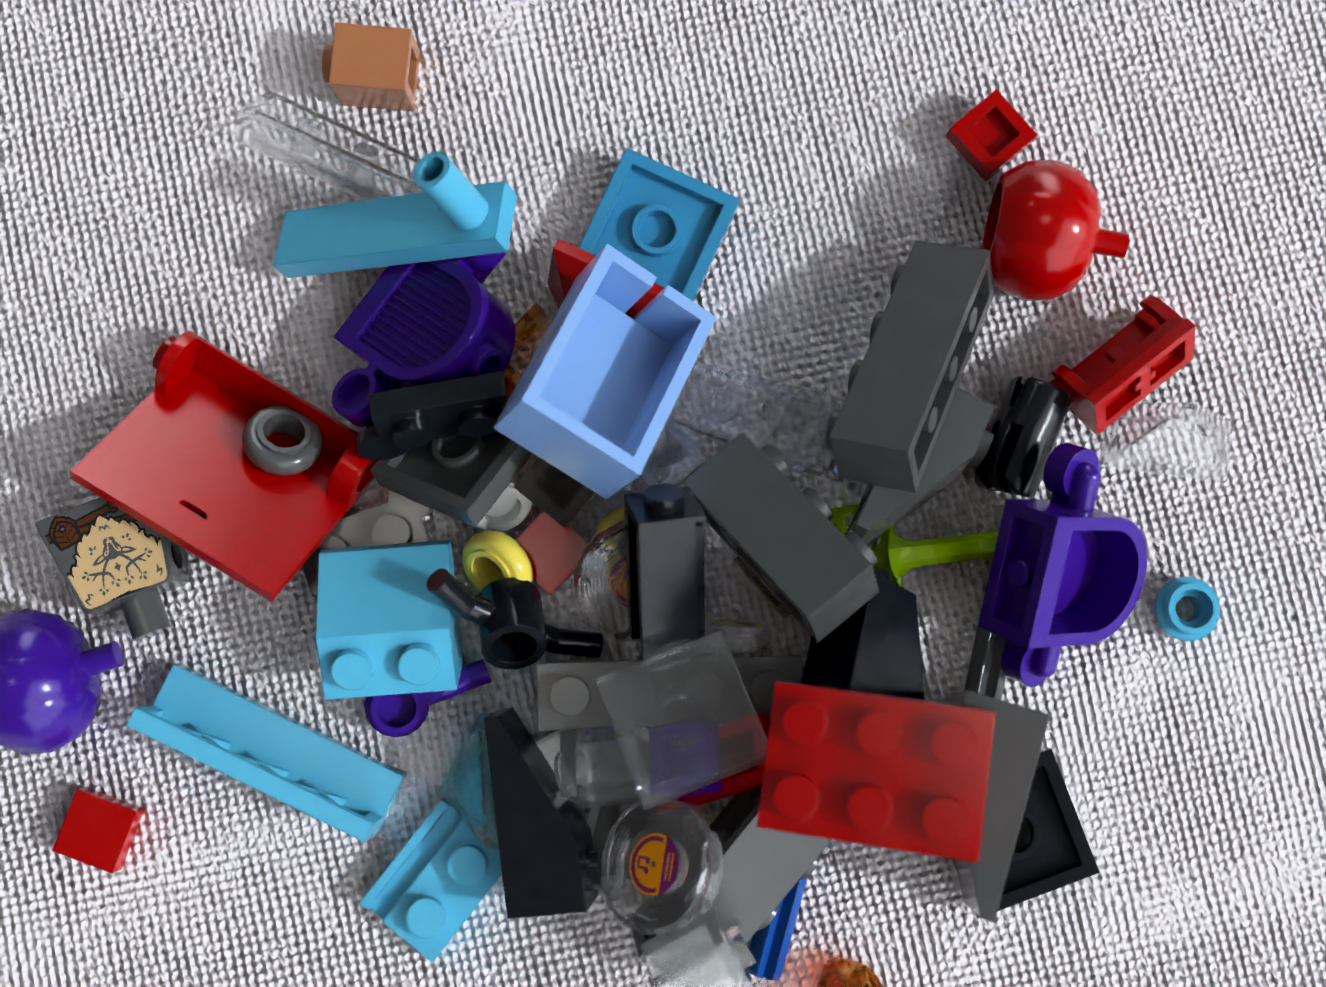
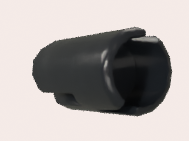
M1017 376L1009 383L990 432L994 434L993 441L981 464L976 468L974 481L980 488L1033 498L1041 483L1046 460L1054 449L1071 404V398L1066 391L1056 385L1029 377L1022 384L1023 377Z

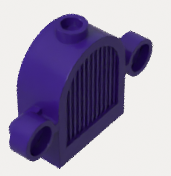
M506 252L387 266L334 335L337 341L368 364V367L365 369L357 368L349 371L338 381L332 394L334 410L352 424L365 427L368 423L372 424L370 422L372 419L368 394L503 371L504 374L515 346V325L508 309L482 284L496 265L503 259Z
M1062 443L1055 447L1046 460L1043 479L1046 488L1051 492L1050 499H1006L978 627L1008 640L1001 657L1002 670L1007 677L1028 687L1040 685L1055 673L1062 646L1095 644L1112 635L1132 612L1140 596L1146 575L1147 549L1140 529L1130 520L1094 508L1101 480L1099 458L1093 450L1071 443Z

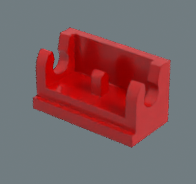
M1153 295L1147 296L1139 303L1143 309L1135 315V319L1074 368L1070 369L1061 364L1051 372L1055 378L1049 383L1058 386L1070 395L1071 404L1069 410L1096 435L1194 359L1196 325L1187 318L1183 319L1162 300Z

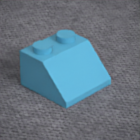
M451 540L321 549L318 569L316 643L325 700L457 690L464 662L459 615L431 593L426 586L431 574L441 568L446 569L455 577Z

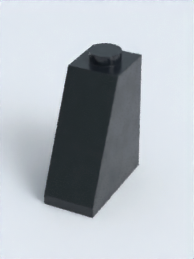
M873 567L880 592L818 643L811 636L801 683L925 700L916 594L891 582L892 575L889 572Z

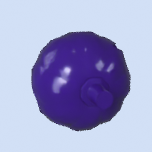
M26 608L23 611H10L1 615L0 746L22 755L49 753L81 737L95 719V712L100 707L101 678L99 674L124 665V655L120 645L114 641L90 649L89 642L74 623L64 620L57 614Z

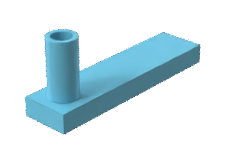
M439 151L431 152L418 161L413 172L414 181L424 191L422 193L285 211L273 266L287 278L508 252L517 195L506 181L472 185L445 153Z

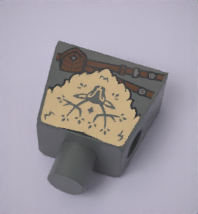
M101 497L35 522L38 533L81 608L87 614L107 615L122 610L133 641L157 635L171 628L160 594L186 585L190 581L186 550Z

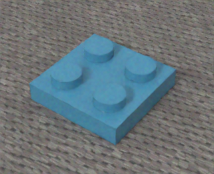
M626 148L579 248L596 256L606 244H609L655 275L657 278L654 283L664 288L669 285L694 302L736 214L740 199Z

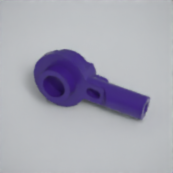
M484 659L462 666L457 690L366 697L364 708L367 720L375 730L386 736L401 737L411 734L419 729L428 716L429 706L492 682Z

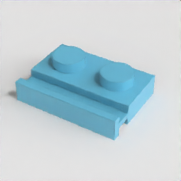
M445 797L440 800L359 903L364 908H369L383 919L382 922L432 963L502 875L498 840L469 816L462 814Z

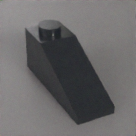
M500 708L484 717L507 919L586 912L599 895L598 890H602L605 887L606 868L603 852L601 849H593L591 829L514 708Z

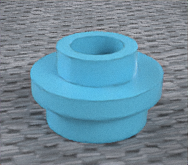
M1193 577L1176 578L1167 582L1157 593L1154 601V615L1159 627L1170 637L1182 641H1194L1204 638L1214 630L1220 617V603L1215 591L1204 581ZM1182 597L1189 599L1194 608L1192 617L1187 621L1179 618L1176 613V604Z

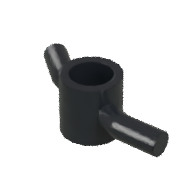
M444 568L433 572L427 581V589L453 612L466 620L479 624L481 654L486 662L495 667L507 670L521 669L537 662L542 658L545 651L554 654L599 658L603 647V636L601 633L556 628L544 623L541 594L538 588L528 580L522 581L514 577L502 578L489 583L481 590L479 595L473 594Z

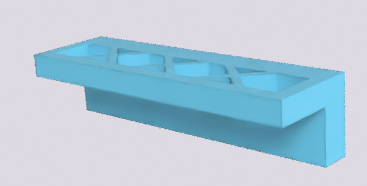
M173 664L153 705L136 707L126 725L362 842L367 841L380 831L407 775L182 664Z

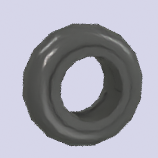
M274 405L257 411L246 422L242 434L244 452L253 465L266 473L287 476L296 475L309 469L319 459L323 438L317 424L285 405ZM273 433H285L296 438L300 444L283 448L270 443L266 437Z

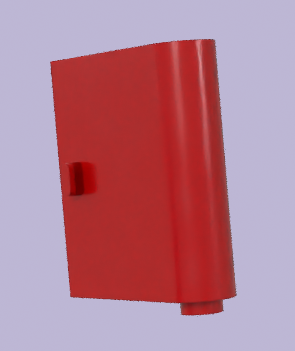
M187 331L178 338L170 336L160 345L153 359V367L157 369L155 389L70 470V479L272 602L371 484L374 476L370 469L378 460L366 459L357 453V431L192 331ZM285 405L317 424L323 438L319 459L309 469L296 475L287 476L266 473L253 465L244 452L242 434L246 422L257 411L268 406ZM273 433L266 437L270 443L283 448L300 444L296 438L285 433Z

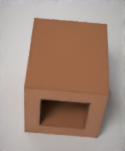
M335 23L333 45L326 44L323 50V80L325 83H329L342 106L415 112L421 52L411 29Z

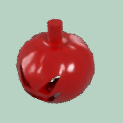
M1055 160L1026 161L999 177L990 203L982 249L990 250L993 284L998 290L1023 301H1049L1075 288L1085 275L1086 269L1090 266L1094 253L1124 258L1129 245V234L1100 229L1101 207L1097 191L1079 169Z

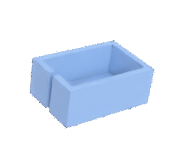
M606 244L576 277L493 428L605 499H609L641 475L717 318L669 285L655 296L634 319L626 315L625 313L653 286L657 277L609 244Z

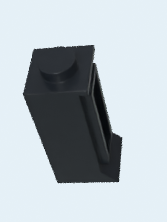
M656 484L646 488L641 493L625 494L624 513L629 634L632 640L640 639V659L643 667L716 656L704 634V526L702 522L706 521V514L689 486L680 487L674 484Z

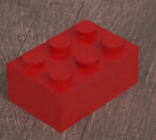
M777 681L774 686L757 827L979 863L996 710L789 681Z

